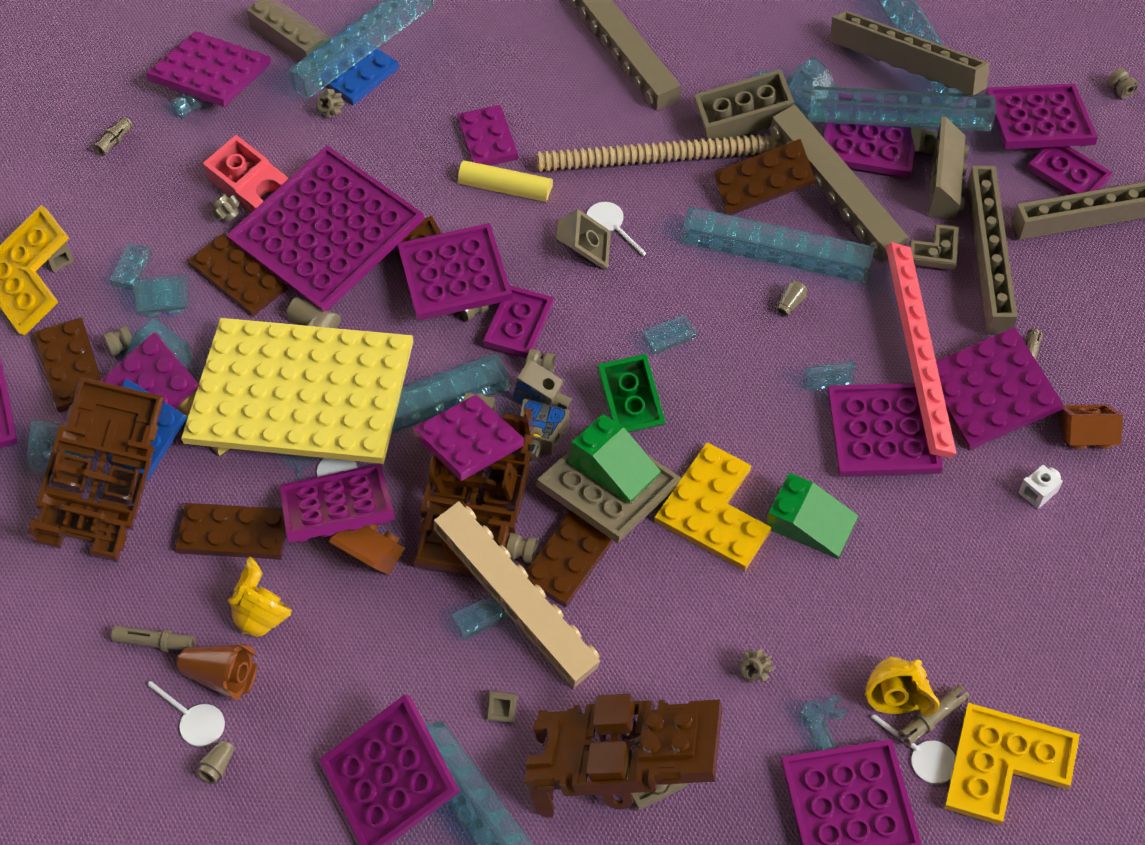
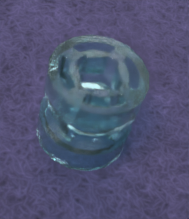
M185 93L180 97L170 100L172 109L181 119L189 116V112L197 111L202 107L199 98Z

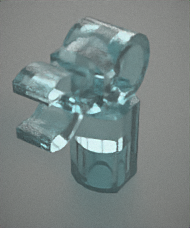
M832 696L828 702L808 701L803 706L800 720L809 727L808 731L816 751L836 748L825 721L828 720V717L842 719L845 716L846 708L837 710L833 706L840 703L841 696Z

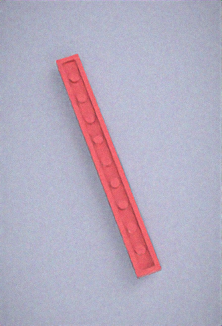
M891 242L886 247L929 452L933 455L951 458L956 454V449L911 247Z

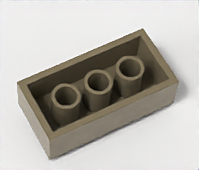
M782 69L694 94L697 113L706 139L711 138L712 140L717 137L719 140L722 137L728 139L732 136L735 138L736 136L771 127L773 116L794 105V100Z

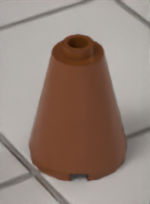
M245 644L187 647L178 655L177 667L182 675L230 699L240 700L242 699L240 697L242 693L248 694L255 681L257 664L253 663L252 655L256 656V652L252 646Z

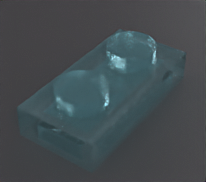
M127 244L110 279L112 286L135 290L152 254L150 247Z
M686 314L642 332V338L653 355L697 337V331Z
M854 361L805 368L803 378L805 390H820L828 386L853 383L856 373Z
M491 595L451 614L452 621L463 640L511 618Z

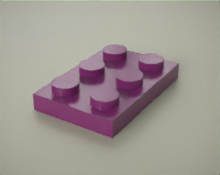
M501 104L457 114L472 162L491 166L518 160V153Z
M1069 146L1045 147L1029 163L1027 168L1028 171L1067 195L1100 190L1111 179L1113 172Z
M510 285L513 300L500 302L483 340L484 347L527 358L530 349H534L554 304V297Z

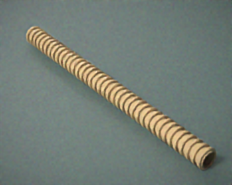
M757 134L756 137L754 135L749 137L743 135L742 138L736 136L734 139L730 136L728 139L722 137L721 140L717 137L714 140L708 138L707 141L704 139L700 141L694 139L693 142H690V140H686V142L680 140L679 143H676V141H672V143L666 141L665 144L658 142L656 145L652 142L651 145L644 143L643 146L639 143L637 146L630 144V147L626 145L619 147V145H616V148H612V146L605 148V146H602L601 149L595 147L592 150L588 147L587 150L580 148L579 151L576 148L573 151L566 149V152L562 150L555 152V150H552V153H548V151L541 153V151H538L537 167L539 172H542L543 169H546V171H550V169L557 171V168H560V170H564V168L571 170V167L575 169L582 167V169H585V166L592 168L594 165L598 168L600 165L606 167L607 164H610V166H614V164L620 166L621 163H624V165H628V163L634 165L635 162H638V164H642V162L649 164V161L656 163L658 160L662 163L663 160L670 162L671 159L675 162L677 159L684 161L685 158L687 160L692 158L698 160L699 157L702 159L706 157L712 159L713 156L716 158L720 156L726 158L727 155L733 157L735 154L739 157L741 154L747 156L748 153L751 155L758 153L760 155L762 152L765 153L783 145L779 140L774 139L772 134L770 136L768 134L763 136Z

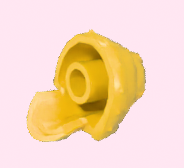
M249 557L246 559L241 577L234 588L235 592L227 601L231 606L233 622L242 631V634L260 637L291 616L292 609L281 602V598L263 587H257L263 573L256 561Z
M892 656L884 659L871 673L866 685V692L864 693L869 706L878 712L886 714H902L912 712L913 710H920L921 715L930 716L935 714L940 706L939 700L929 685V680L926 679L927 674L922 667V661L918 659H913L911 662Z

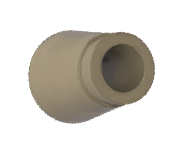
M796 280L787 283L776 311L780 315L788 317L806 299V293L808 292L806 286Z
M221 740L198 763L196 771L198 777L209 784H215L217 780H221L235 750L229 742Z

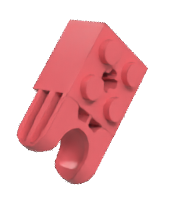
M237 135L203 163L208 180L228 196L234 195L240 205L250 213L264 202L261 199L264 194L275 192L289 179L270 164L266 157Z

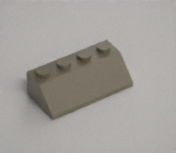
M259 0L246 9L250 28L304 67L310 65L338 42L282 2Z
M941 117L934 145L928 217L956 220L958 212H963L965 198L961 197V194H964L966 180H962V176L966 175L967 163L963 161L967 159L969 146L965 145V135L947 117Z

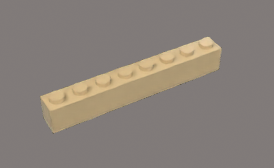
M458 501L434 520L435 532L574 689L598 669L600 663L598 652L592 645L589 644L587 646L582 641L579 630L572 624L569 626L563 619L562 611L555 604L551 605L545 599L546 595L542 588L537 584L533 585L529 581L525 569L518 564L516 566L513 563L508 550L503 545L498 546L493 540L492 532L485 525L481 526L475 520L476 515L468 506L464 507Z

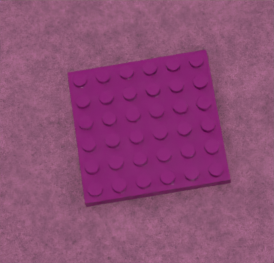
M326 145L226 236L230 242L324 312L328 311L414 230L425 217L420 210Z

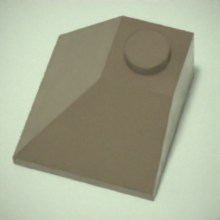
M579 209L559 219L556 239L602 269H608L611 231Z

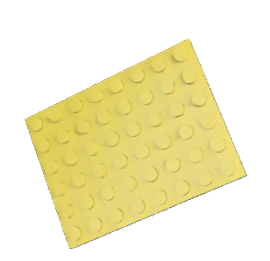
M220 318L199 387L197 388L182 435L183 444L384 464L413 345V336Z

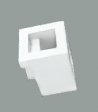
M1042 465L1023 480L1018 493L1039 509L1059 491L1063 481L1056 469L1052 467L1048 469Z

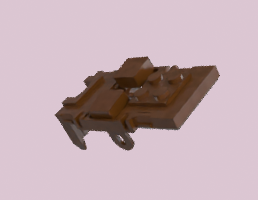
M80 377L73 403L69 406L65 419L67 421L66 426L61 424L59 426L36 502V507L41 509L40 513L36 516V519L31 518L27 531L33 542L61 549L65 536L94 542L93 548L90 550V554L93 557L119 561L120 551L124 550L127 530H133V521L137 517L152 464V454L156 450L151 443L155 441L158 431L157 425L165 400L164 396ZM65 451L94 458L95 452L102 453L96 472L90 470L92 466L91 460L66 454ZM107 455L113 456L111 460L113 463L135 467V471L111 466L109 475L102 473ZM50 478H51V484H52V486L58 487V488H53V487H49V486H48L49 481H50ZM88 479L93 480L88 500L82 499L83 495L79 493L84 492ZM98 483H105L104 499H100L99 503L93 502Z
M525 408L524 416L504 413L503 420L524 438V446L492 463L489 478L481 477L482 471L485 469L483 468L476 472V476L471 475L460 481L434 454L432 455L429 466V479L420 511L424 519L421 522L418 534L420 538L414 558L415 567L475 577L434 530V520L458 501L464 507L468 506L476 515L475 520L481 526L485 525L492 532L493 540L498 546L503 545L507 548L510 533H515L516 531L515 523L518 522L530 469V461L532 460V451H528L534 436L532 409ZM433 485L435 487L434 496L431 495ZM471 488H473V491L471 492V496H470V504H467V503H468V500H469V495H470ZM479 489L486 490L484 495L485 504L478 506L476 505V495Z
M631 694L597 696L596 704H586L585 713H582L580 705H574V708L567 711L548 712V710H539L533 730L537 741L542 744L546 738V744L542 755H527V770L524 779L537 812L545 818L554 816L555 806L552 801L554 800V790L561 789L564 796L601 794L604 803L610 808L627 809L633 802L631 793L655 792L657 785L715 782L723 710L720 699L689 701L687 704L670 705L665 703V700H659L658 709H655L652 700L633 701ZM595 731H597L600 737V743L591 740V738L595 737ZM611 734L610 741H605L606 735ZM621 738H622V739H632V740H631L630 742H626V741L621 740ZM635 744H640L639 748H633V750H632V757H631V763H630L629 777H628V779H627L628 764H629V755H630L628 749H629V748H632ZM613 794L620 795L622 800H615Z

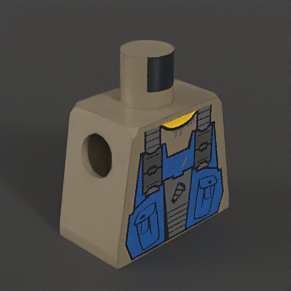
M529 359L517 378L512 401L522 405L523 400L528 399L568 410L572 398L561 393L563 385L561 378Z
M524 399L520 416H524L525 408L532 409L534 436L528 451H532L531 461H536L540 452L552 454L570 425V410Z

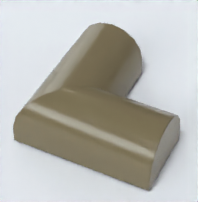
M935 224L933 243L910 240L908 247H911L914 265L954 270L957 264L959 227Z
M298 297L291 301L287 310L288 321L297 325L337 328L342 321L339 314L329 310L323 312L310 302Z

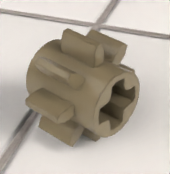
M326 89V92L319 93L320 97L316 102L319 114L326 113L327 118L334 117L335 114H342L341 109L345 105L341 97L342 94L335 93L334 89Z
M224 193L211 203L214 209L210 213L217 221L223 219L227 223L239 214L237 207L240 203L234 195L227 197Z
M762 648L757 649L755 652L751 649L744 652L745 658L738 661L742 671L740 675L750 679V683L755 682L758 678L761 682L768 679L767 673L774 670V667L771 665L772 656L762 652Z

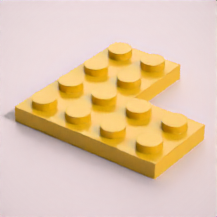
M42 205L0 245V308L18 333L24 336L58 303V300L36 271L69 239L50 212Z
M708 442L654 519V522L743 571H746L771 532V527L728 504L751 471V465Z
M968 703L965 709L944 809L1001 826L1004 821L1013 774L1068 790L1071 786L1080 734Z

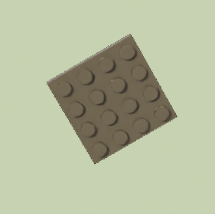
M568 451L537 479L536 487L616 543H619L675 489L681 477L649 456L661 473L629 504L568 462L570 451Z

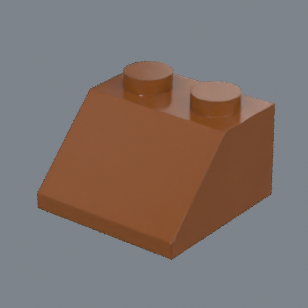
M1063 405V409L1058 411L1063 440L1071 445L1072 448L1086 449L1087 445H1096L1097 448L1110 449L1112 445H1121L1123 414L1110 405Z
M375 524L363 526L354 531L344 530L337 532L329 541L331 544L387 575H390L405 547L398 544L400 538L387 531L384 535L376 531L378 526Z

